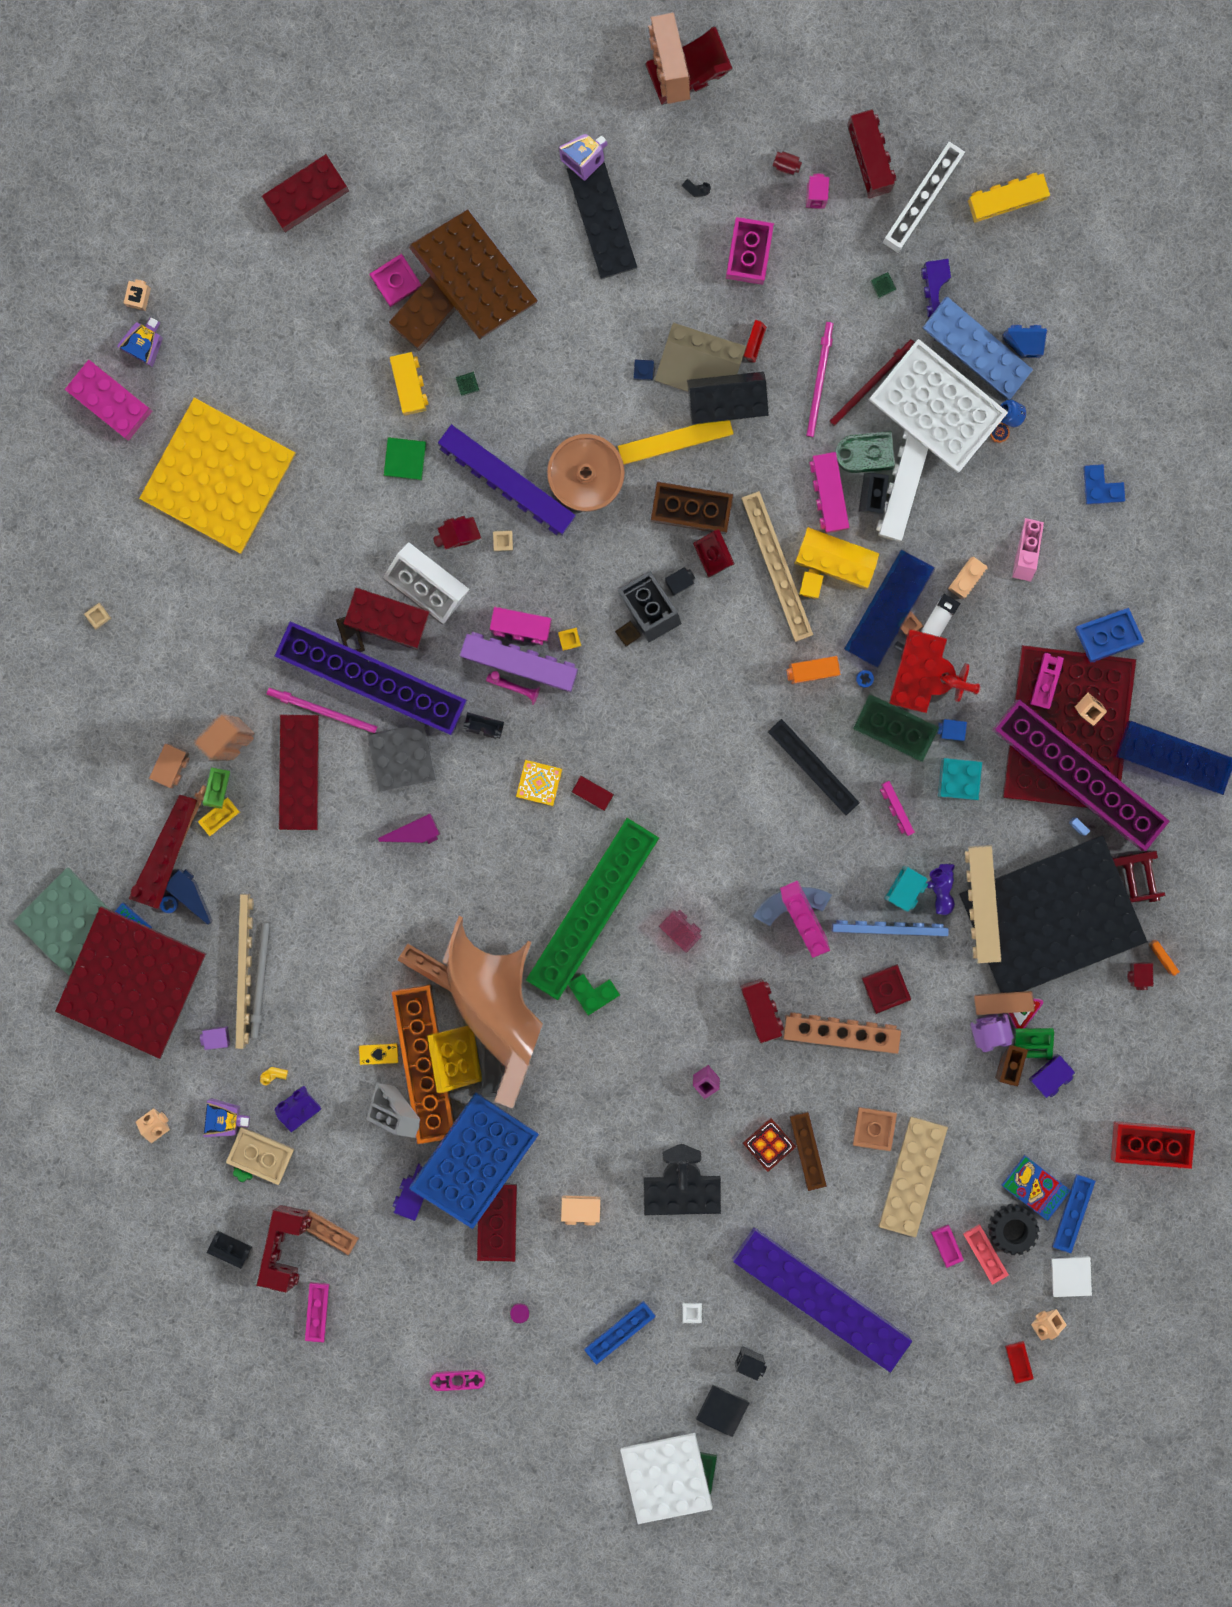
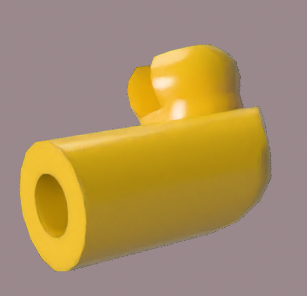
M270 1067L261 1074L260 1083L266 1086L275 1078L286 1080L288 1070Z

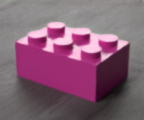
M736 217L725 279L760 285L764 284L774 223Z
M494 607L490 631L494 632L493 635L496 637L505 638L506 635L512 636L513 640L524 642L525 639H530L532 644L543 646V642L548 643L552 619Z

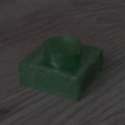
M889 272L870 281L878 299L896 291Z
M474 371L455 377L461 397L480 391Z

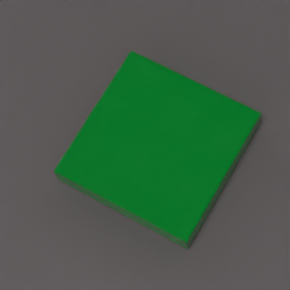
M388 437L384 476L422 481L426 442Z

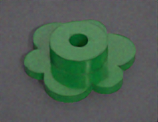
M234 1167L233 1176L237 1177L238 1181L245 1182L252 1179L253 1175L251 1173Z

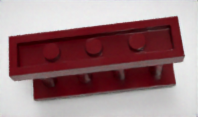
M1155 850L1113 858L1116 866L1122 865L1125 868L1131 903L1147 899L1149 902L1160 901V897L1165 896V892H1157L1151 864L1153 859L1158 858L1157 851ZM1141 862L1144 865L1149 894L1138 896L1133 872L1134 863Z

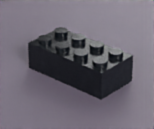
M764 371L687 380L692 424L769 416L767 384Z

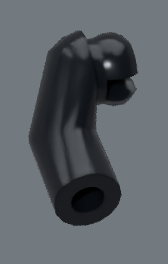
M686 179L682 184V187L693 197L707 196L711 190V186L707 182L701 185H694L689 179Z

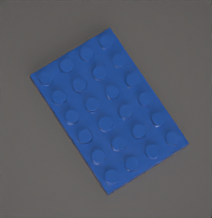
M475 1092L409 1188L473 1229L539 1134Z

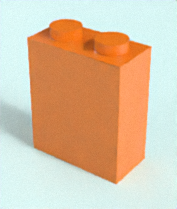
M837 656L793 663L786 670L787 679L792 684L841 675Z

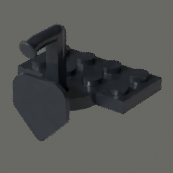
M678 1144L663 1151V1161L668 1163L663 1177H644V1215L721 1214L720 1176H701L700 1169L695 1164L701 1161V1151L684 1144Z

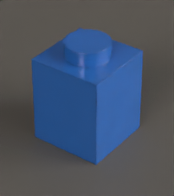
M942 719V722L938 723L937 734H940V739L965 741L967 722Z

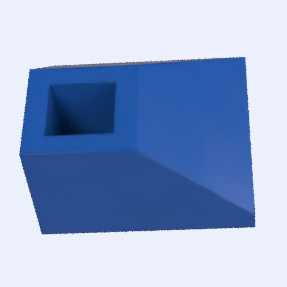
M1011 325L1002 334V339L1021 358H1041L1044 355L1047 328H1042L1041 325H1031L1030 328H1022V325Z

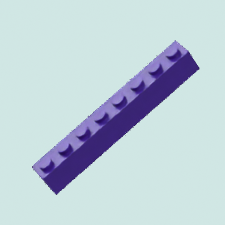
M452 424L438 441V445L441 446L439 449L447 456L452 454L456 457L455 462L460 466L465 467L467 465L472 469L470 473L480 479L482 476L487 480L486 484L490 488L501 490L503 492L501 495L508 501L512 499L518 503L517 507L523 512H531L533 514L532 518L538 523L542 524L544 522L549 525L548 530L556 536L558 533L563 535L576 518L575 514Z

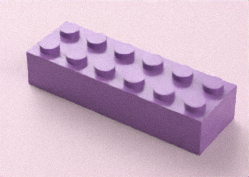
M472 632L471 635H466L460 654L461 658L572 692L578 673L575 664L564 661V664L557 663V658L547 655L545 658L538 657V652L528 649L527 652L520 651L521 648L513 644H509L507 647L502 645V641L490 638V641L483 639V635Z

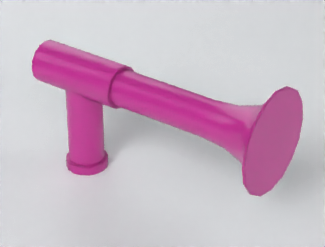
M497 671L488 674L487 682L527 696L531 699L532 705L536 702L540 686L536 689H528L500 678Z

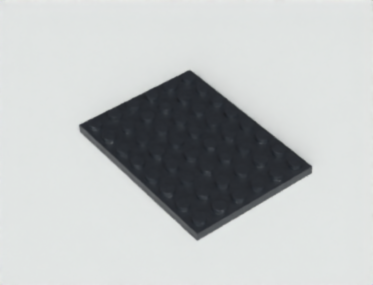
M1103 835L995 878L1001 962H990L988 964L1001 993L1024 992L1148 942ZM968 890L960 892L959 895L970 919V909H973V901H969ZM970 920L973 928H975L974 920Z

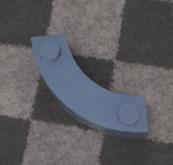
M801 887L811 907L823 912L832 895L817 888ZM781 891L767 898L752 916L771 926L779 915L787 911L782 900Z

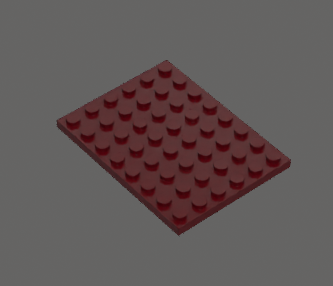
M1022 645L1014 702L1021 700L1102 767L1122 781L1137 659L1108 656L1090 663L1086 653ZM1044 653H1049L1052 657L1057 658L1059 656L1064 658L1049 710L1030 705ZM1048 664L1047 669L1054 670V665ZM1087 693L1102 703L1107 711L1094 726L1084 719L1075 708ZM1009 745L1002 798L1087 808Z

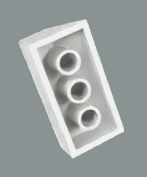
M409 542L397 553L383 577L424 610L429 611L442 624L448 620L469 591V588Z

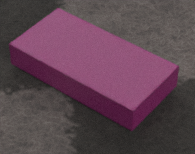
M949 1224L931 1232L946 1268L964 1261Z

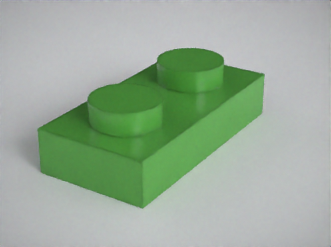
M211 767L203 800L204 806L223 808L230 771Z

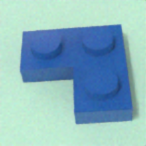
M1104 464L1083 466L1086 505L1125 502L1124 482L1105 483Z

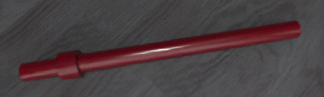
M910 339L901 349L898 348L893 353V357L829 420L830 423L835 426L901 361L915 342Z

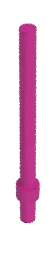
M826 322L824 337L821 338L820 345L822 349L806 434L808 437H814L829 347H832L833 341L831 336L834 323Z
M268 688L266 695L280 699V702L285 704L291 703L371 733H376L377 726L291 696L292 693Z

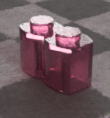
M673 909L658 926L687 953L702 937L699 934L702 930L694 923L690 925L686 921L688 917L680 909L678 912Z

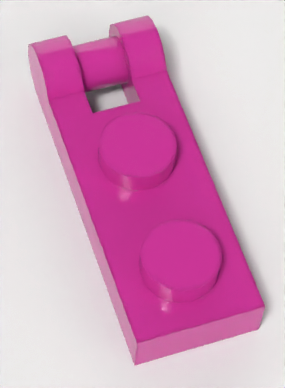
M1044 653L1030 705L1050 709L1063 664V657L1057 656L1056 658L1052 657L1049 653ZM1048 664L1054 665V670L1047 669Z

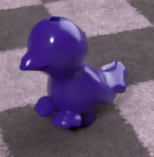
M951 863L940 864L939 868L930 872L931 881L927 882V888L932 889L936 894L935 908L936 914L949 915L955 907L954 899L950 895L954 882L953 870L955 868V865Z

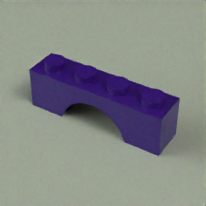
M949 259L928 261L923 265L924 268H921L922 280H926L924 296L929 301V306L926 307L928 318L931 317L940 305L939 290L941 286L951 279Z

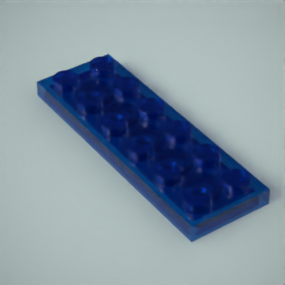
M901 549L844 650L878 668L933 574L935 567Z
M1128 721L1116 755L1117 758L1220 795H1224L1232 772V757L1133 721Z

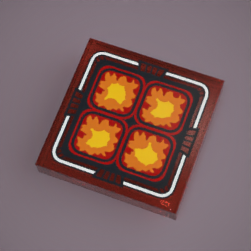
M769 1118L742 1142L767 1172L796 1148V1145L772 1118Z

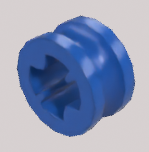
M863 670L857 674L856 682L860 687L865 688L872 685L874 676L870 671ZM868 674V679H870V682H865L866 684H862V679H860V676Z
M166 896L162 898L160 908L165 913H172L178 908V901L173 896ZM171 899L173 901L171 904L174 903V907L167 910L165 908L167 905H164V902Z

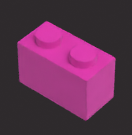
M813 174V176L809 177L806 192V208L825 209L828 201L829 177H825L824 174Z

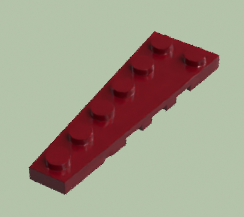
M179 794L135 886L131 889L130 900L159 909L195 809L196 799Z

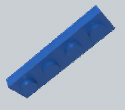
M1076 1174L1052 1244L1053 1248L1072 1253L1096 1182L1095 1180Z
M643 1300L585 1347L584 1351L597 1365L654 1319L656 1315Z

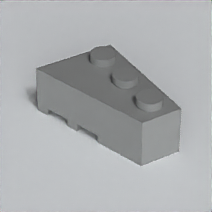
M376 1083L367 1121L395 1135L415 1138L420 1122L418 1115L395 1086Z

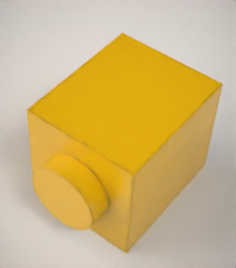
M809 569L808 572L805 571L803 573L798 595L812 599L819 598L824 577L819 575L820 571Z

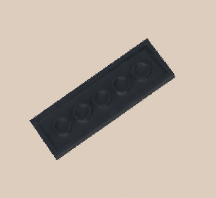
M605 162L586 180H583L570 168H566L600 279L637 269Z

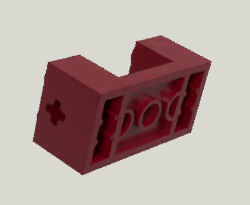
M280 1205L273 1210L256 1286L287 1293L298 1284L300 1274L297 1273L298 1267L277 1263L282 1254V1250L279 1248L281 1242H284L286 1233L299 1236L306 1229L310 1228L312 1223V1217L309 1216L310 1212Z

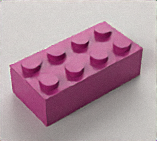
M90 360L84 364L65 388L68 393L128 441L152 413L150 408Z

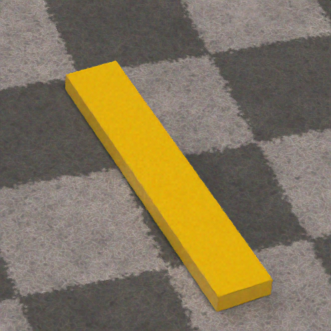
M730 420L700 423L618 446V450L623 464L626 465L734 435Z

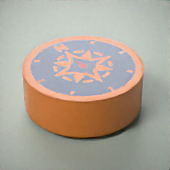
M999 423L990 434V438L997 443L1004 442L1010 434L1008 426L1004 423Z

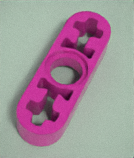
M480 1370L436 1372L430 1378V1386L435 1391L479 1389L485 1384L486 1378L485 1374ZM459 1375L463 1378V1383L455 1385L452 1382V1378ZM465 1375H469L468 1379H473L475 1375L482 1378L479 1384H475V1381H469V1385H465ZM446 1376H450V1386H446L447 1382H442L441 1386L433 1383L436 1377H440V1380H447Z

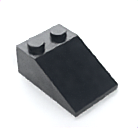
M651 571L618 589L621 598L648 643L682 624L677 610Z

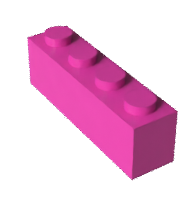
M836 452L813 456L812 461L809 462L811 473L815 474L813 489L814 492L818 491L819 499H816L817 510H821L822 518H819L821 530L824 529L825 534L848 530L849 522Z
M798 880L781 887L782 900L812 958L830 951L827 936Z

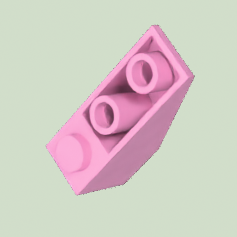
M1025 518L1014 563L1013 578L1031 582L1037 570L1044 522Z

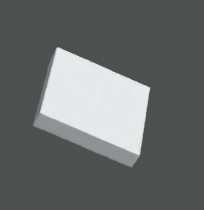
M1089 1256L1051 1258L1053 1297L1092 1296L1091 1261Z

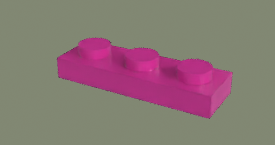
M890 781L882 783L880 792L883 798H888L891 804L888 808L892 816H896L899 821L897 823L901 834L905 833L906 836L915 833Z
M314 1282L309 1284L305 1341L323 1343L325 1341L329 1284Z

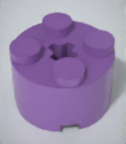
M1002 1013L1003 1017L991 1014L976 1019V1024L970 1023L976 1047L982 1048V1052L991 1051L994 1049L993 1047L999 1045L1005 1047L1012 1044L1011 1040L1014 1036L1007 1014Z

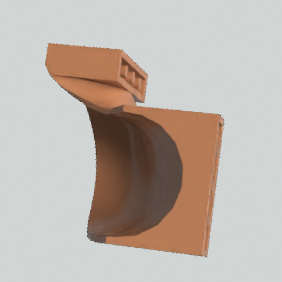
M459 916L443 959V963L447 964L449 986L455 1004L467 1025L506 1068L495 1102L513 1108L543 1025L527 1008L522 997V974L531 942L527 941L519 951L509 955L485 953L475 947L466 937L463 928V917Z

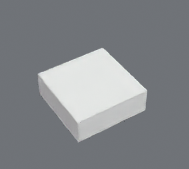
M682 1303V1323H702V1303Z

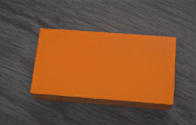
M1157 940L1151 941L1149 943L1150 948L1167 972L1173 976L1177 975L1180 971Z

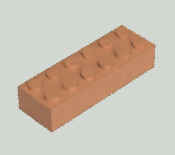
M221 714L194 743L210 759L229 761L238 757L241 753L239 749L242 746L247 747L254 740L252 736L255 733L239 717Z

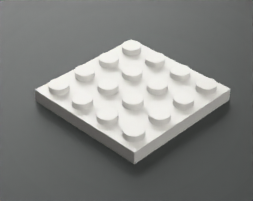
M695 1433L620 1449L638 1524L712 1510L713 1506Z

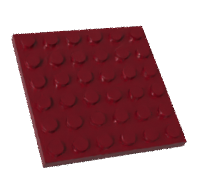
M101 906L55 1012L161 1059L207 953Z

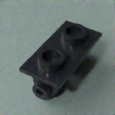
M467 712L463 729L466 732L479 734L481 731L484 732L483 736L496 740V738L500 739L504 722Z

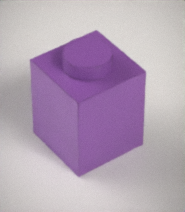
M228 1026L205 1029L202 1031L203 1034H200L201 1046H204L205 1050L230 1046Z

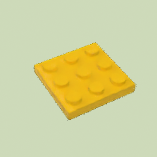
M468 1025L427 1035L437 1093H443L482 1081L475 1036Z

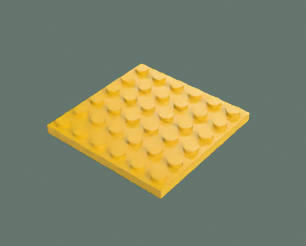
M193 398L139 499L242 554L296 453L204 402Z

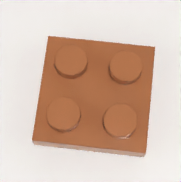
M858 1107L853 1145L891 1151L897 1113Z

